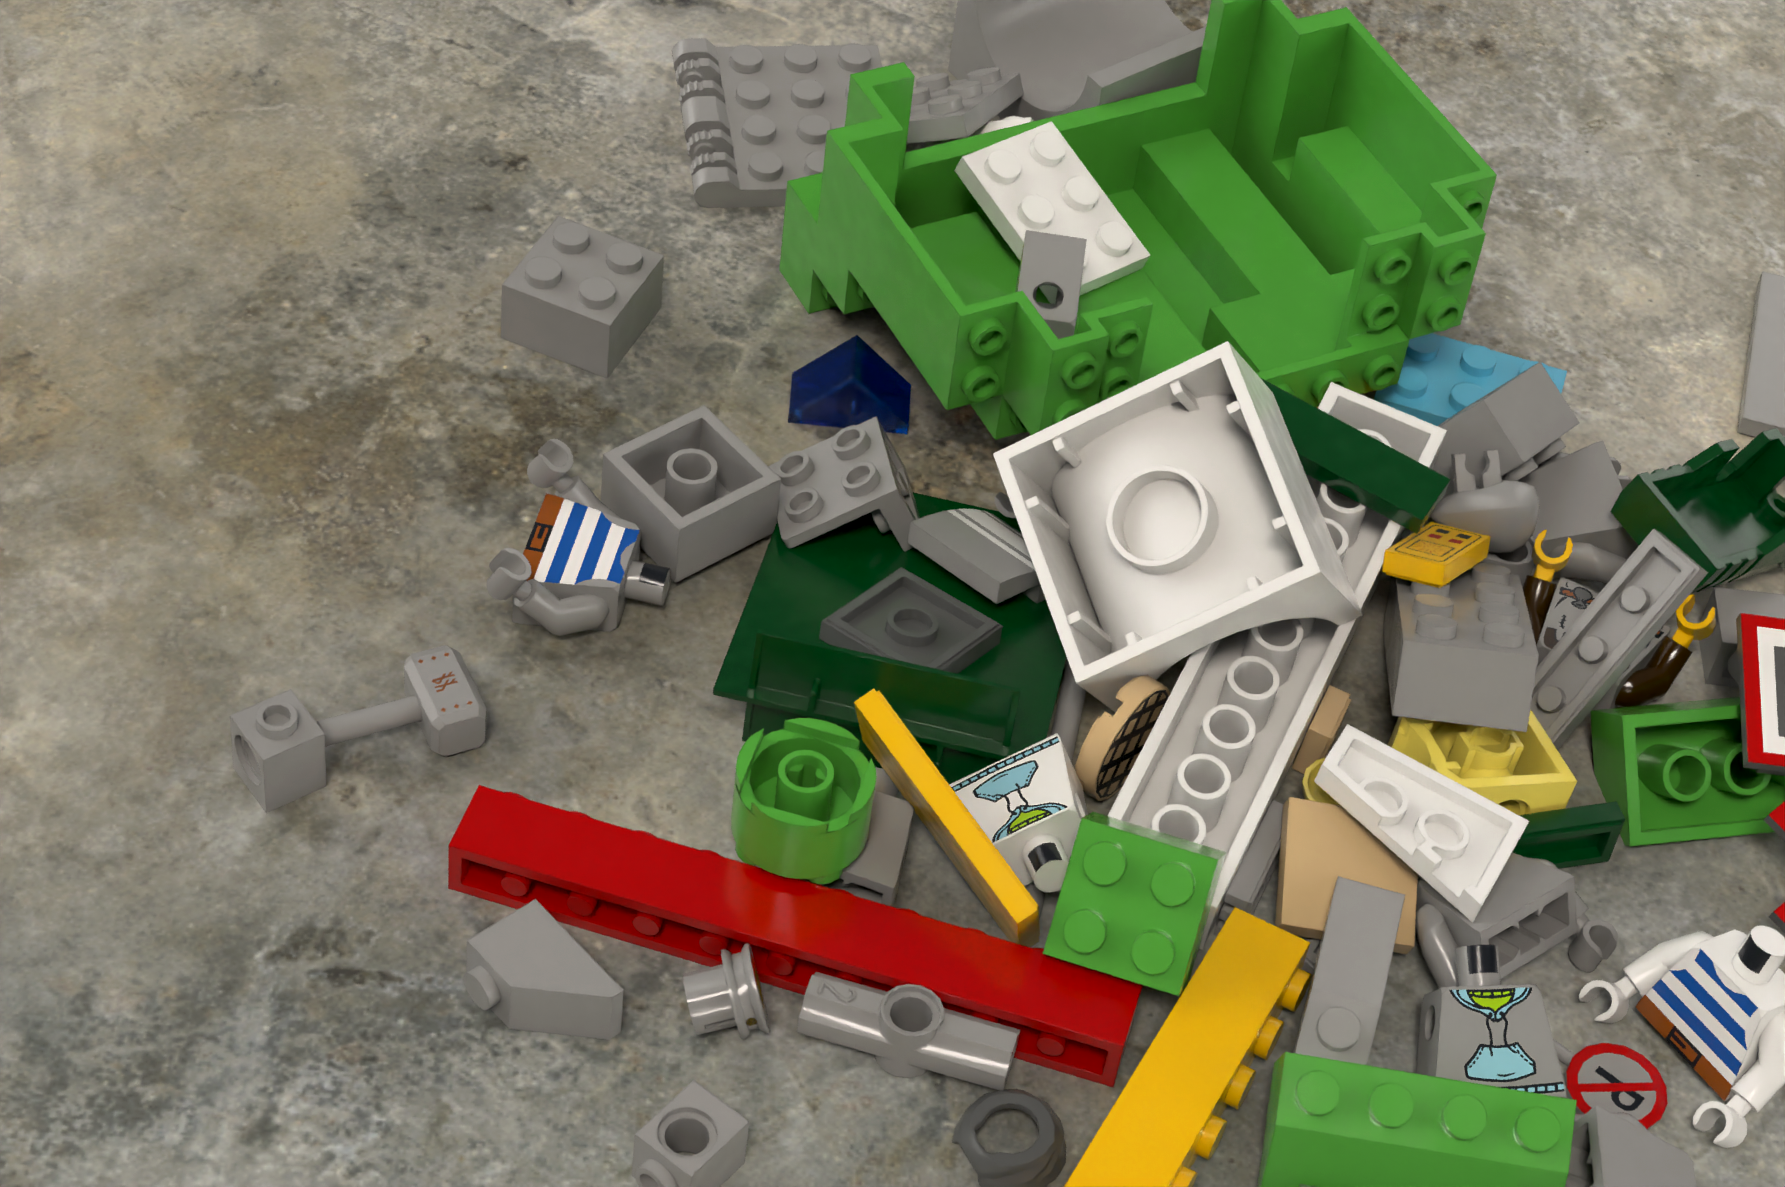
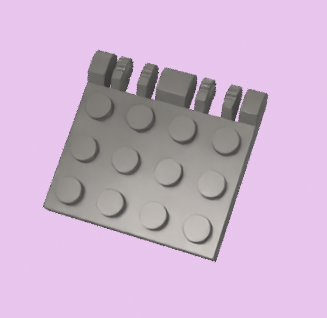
M688 38L677 42L672 49V57L677 85H680V93L678 94L688 156H691L692 162L690 171L695 201L700 206L706 208L785 207L787 181L823 172L827 130L845 126L850 74L882 67L878 45L851 43L826 46L795 44L791 46L739 45L736 47H715L706 38Z

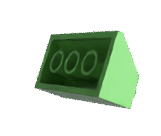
M1740 697L1590 711L1594 775L1606 803L1617 801L1625 817V822L1620 832L1624 845L1640 846L1775 832L1764 819L1785 801V776L1756 773V769L1743 767Z
M1284 1052L1274 1062L1257 1187H1299L1300 1184L1315 1187H1565L1569 1174L1577 1100Z

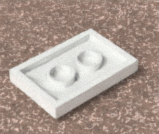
M1052 121L965 155L960 159L954 170L1020 261L1026 230L1087 239L1080 295L1142 269L1151 256ZM1051 285L1040 286L1039 288L1049 302L1056 304L1057 288Z

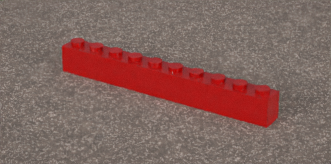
M481 785L478 786L448 845V889L515 909H519L536 899L558 922L708 967L722 964V949L730 951L731 954L740 953L741 948L749 943L760 982L805 995L811 976L815 972L886 992L900 985H921L932 990L940 998L945 1009L1019 1029L1020 1035L1014 1058L1113 1088L1133 1026L1143 986L1043 954V948L1027 947L987 935L985 932L975 928L959 927L922 916L910 909L895 908L864 899L843 889H831L800 879L782 877L762 868L725 858L714 851L698 850L658 838L646 831H634L593 819L581 812L566 811L529 800L517 793L502 792Z

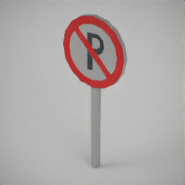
M1554 1040L1558 1059L1568 1066L1564 1074L1566 1095L1568 1099L1577 1100L1576 1112L1578 1114H1586L1596 1105L1612 1113L1624 1112L1631 1114L1648 1130L1659 1123L1668 1104L1667 1087L1658 1069L1644 1055L1626 1046L1611 1043L1586 1046L1577 1054H1574Z

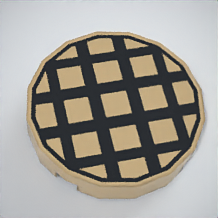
M1148 675L1133 678L1121 687L1116 693L1118 695L1115 698L1123 702V704L1118 708L1114 716L1106 711L1101 717L1098 716L1081 747L1075 764L1076 774L1082 784L1083 792L1098 801L1109 799L1123 787L1171 694L1165 685Z

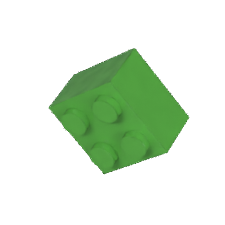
M1096 812L1081 818L1043 954L1179 996L1189 983L1227 852Z

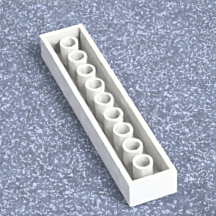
M1332 382L1318 406V409L1431 469L1434 467L1447 432L1443 428ZM1306 474L1362 615H1364L1384 573L1382 568L1385 550L1399 542L1405 527ZM1363 616L1340 626L1331 621L1317 618H1299L1272 622L1229 635L1191 653L1108 814L1112 818L1227 852L1199 949L1203 950L1225 903L1226 892L1272 800H1275Z

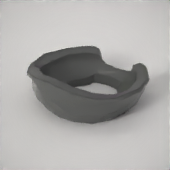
M1004 1089L1003 1091L982 1095L965 1110L954 1129L952 1143L960 1144L966 1157L978 1174V1182L981 1187H1046L1056 1180L1066 1163V1144L1061 1120L1047 1102L1024 1090ZM1006 1108L1019 1109L1029 1114L1036 1121L1039 1137L1033 1146L1023 1152L1014 1154L1004 1152L988 1153L978 1142L975 1133L984 1124L988 1116L997 1110Z

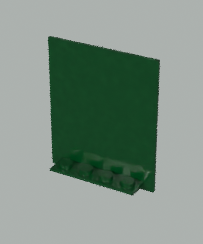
M913 492L920 518L946 510L977 509L994 514L1021 532L1016 518L1006 517L999 511ZM871 512L793 548H787L782 540L777 521L715 682L713 694L746 702L742 741L744 742L763 728V736L783 729L785 720L795 718L819 719L836 724L851 732L860 741L859 750L865 755L867 760L870 762L872 758L875 767L882 768L862 740L854 705L856 700L872 689H875L876 692L879 690L947 783L951 784L1047 738L1067 656L1046 600L1035 603L1021 592L998 604L994 603L916 548L903 551L892 530L884 534L880 532ZM901 567L1003 626L1000 644L958 674L829 645L820 640L819 635L822 620Z

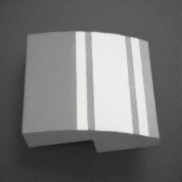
M953 509L930 514L910 522L907 543L994 603L998 604L1021 592L1035 603L1046 600L1022 533L994 514L977 509Z

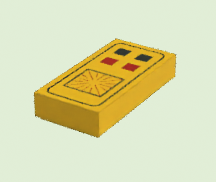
M1430 522L1422 527L1418 534L1414 532L1385 550L1382 572H1386V575L1441 588L1488 557L1491 536Z

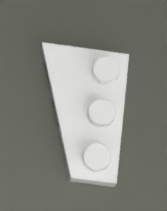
M1349 724L1346 725L1323 761L1314 780L1318 786L1472 923L1529 823L1525 818Z

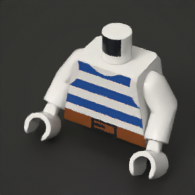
M1755 926L1751 929L1748 936L1738 930H1732L1715 937L1704 931H1699L1664 941L1624 967L1622 970L1626 976L1617 982L1610 983L1603 980H1593L1587 983L1580 991L1579 1000L1582 1002H1589L1595 999L1605 990L1610 993L1612 997L1610 1008L1607 1012L1600 1014L1594 1019V1021L1601 1023H1615L1622 1020L1629 1008V998L1636 993L1642 997L1635 1008L1724 1101L1729 1100L1726 1105L1718 1101L1706 1102L1696 1110L1693 1116L1694 1128L1706 1132L1714 1126L1718 1118L1725 1115L1726 1126L1713 1142L1720 1147L1731 1148L1743 1142L1747 1134L1746 1114L1750 1110L1758 1113L1785 1084V974L1779 969L1785 959V938L1778 931L1770 927Z

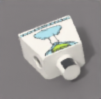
M1058 733L949 784L1021 883L1026 886L1034 882L1035 886L1043 892L1061 890L1081 818L1088 815L1082 784Z

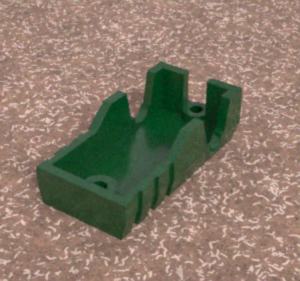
M1777 428L1762 431L1733 458L1732 456L1740 447L1733 439L1713 444L1685 462L1683 466L1677 464L1670 466L1667 470L1661 468L1654 470L1651 474L1648 472L1637 474L1622 490L1610 512L1638 546L1655 529L1665 535L1708 572L1690 594L1773 569L1785 568V498L1776 491V488L1785 480V437Z

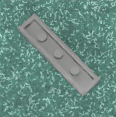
M1655 529L1648 534L1537 666L1530 709L1557 750L1708 573L1665 535Z

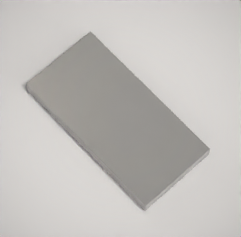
M1762 271L1756 289L1737 433L1756 437L1762 431L1777 428L1785 437V277Z

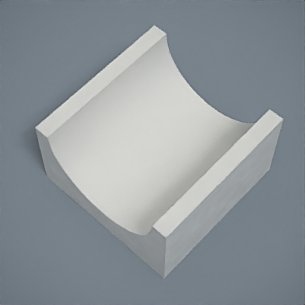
M1228 341L993 453L1076 684L1115 713L1123 704V702L1115 698L1118 695L1116 693L1133 678L1148 675L1156 680L1167 669L1189 654L1229 635L1252 627L1289 619L1317 618L1331 621L1340 626L1363 616L1274 394Z

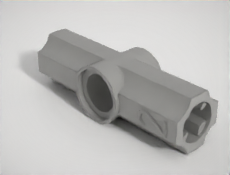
M815 972L811 976L797 1024V1033L874 1054L879 1066L885 1072L896 1077L912 1078L921 1076L927 1071H933L999 1091H1003L1006 1086L1020 1035L1019 1029L945 1009L940 998L932 990L921 985L905 984L896 986L886 992L819 972Z

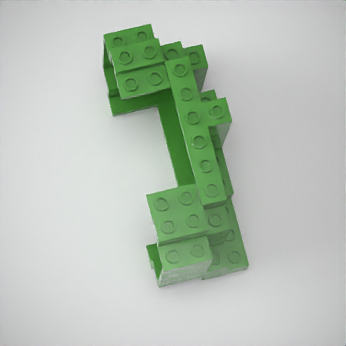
M1211 0L1195 82L906 152L914 74L904 62L850 74L845 126L827 130L823 172L787 181L779 271L808 314L837 306L843 314L875 307L945 409L950 410L970 404L993 438L997 440L1023 432H1029L1030 435H1033L1227 341L1260 378L1314 407L1319 406L1331 382L1359 394L1382 390L1388 386L1398 384L1410 339L1437 331H1445L1461 324L1486 235L1482 227L1497 174L1347 7L1297 19L1282 0ZM1051 121L1151 255L1142 269L1080 295L1074 335L1060 339L1056 337L1023 291L1015 292L1020 260L954 171L963 156ZM1038 287L1035 302L1051 304Z

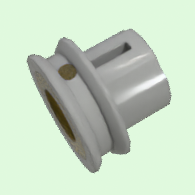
M749 943L745 944L741 948V952L731 954L730 951L722 949L721 965L683 974L686 999L696 1035L737 1026L741 1039L746 1038L750 1030L760 1028L765 1033L770 1032L763 991Z

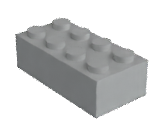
M1478 563L1472 569L1467 570L1441 588L1391 576L1383 637L1392 716L1527 732L1539 655L1520 576L1511 574V570L1505 566L1493 563Z

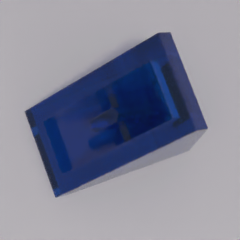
M856 335L792 372L788 423L845 428L861 424L877 416L885 432L908 435L911 384Z

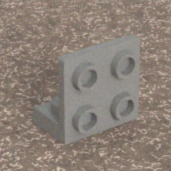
M877 416L861 424L845 427L835 436L802 451L791 452L778 462L768 466L781 478L778 514L776 517L781 538L787 548L796 547L870 512L882 534L892 530L903 551L914 548L907 543L910 522L919 519L920 516L906 468Z

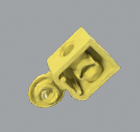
M1531 709L1527 732L1399 717L1388 742V746L1517 815L1565 809L1577 783L1575 776ZM1325 758L1317 759L1305 770L1302 780L1304 798L1311 801L1340 805L1314 782Z

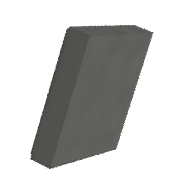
M901 567L822 620L819 639L829 645L958 674L1000 644L1003 626Z

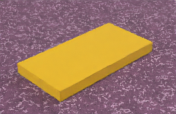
M872 689L854 702L862 740L904 798L914 807L915 813L1009 941L1027 947L1035 945L1039 942L1040 936L1039 905L879 690L876 692L875 689Z

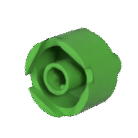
M812 718L785 720L783 729L770 732L764 736L763 728L747 739L738 754L731 812V829L736 842V853L743 862L759 866L770 873L782 877L808 879L816 884L832 883L839 879L843 869L854 862L861 854L867 842L876 785V768L872 758L870 762L867 760L865 755L859 750L860 741L851 732L824 720Z

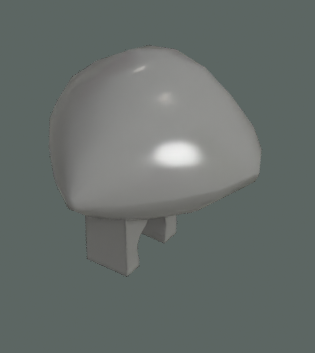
M1498 450L1484 451L1486 467L1479 474L1480 486L1476 487L1475 476L1470 474L1465 467V453L1451 454L1454 493L1440 500L1431 513V518L1438 524L1491 536L1488 552L1511 553L1523 547L1533 534L1539 517L1540 506L1536 488L1523 482L1502 480Z

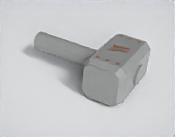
M444 645L413 653L405 660V698L317 721V724L325 733L326 747L418 722L430 749L446 757L479 748L485 742L487 708L460 652Z

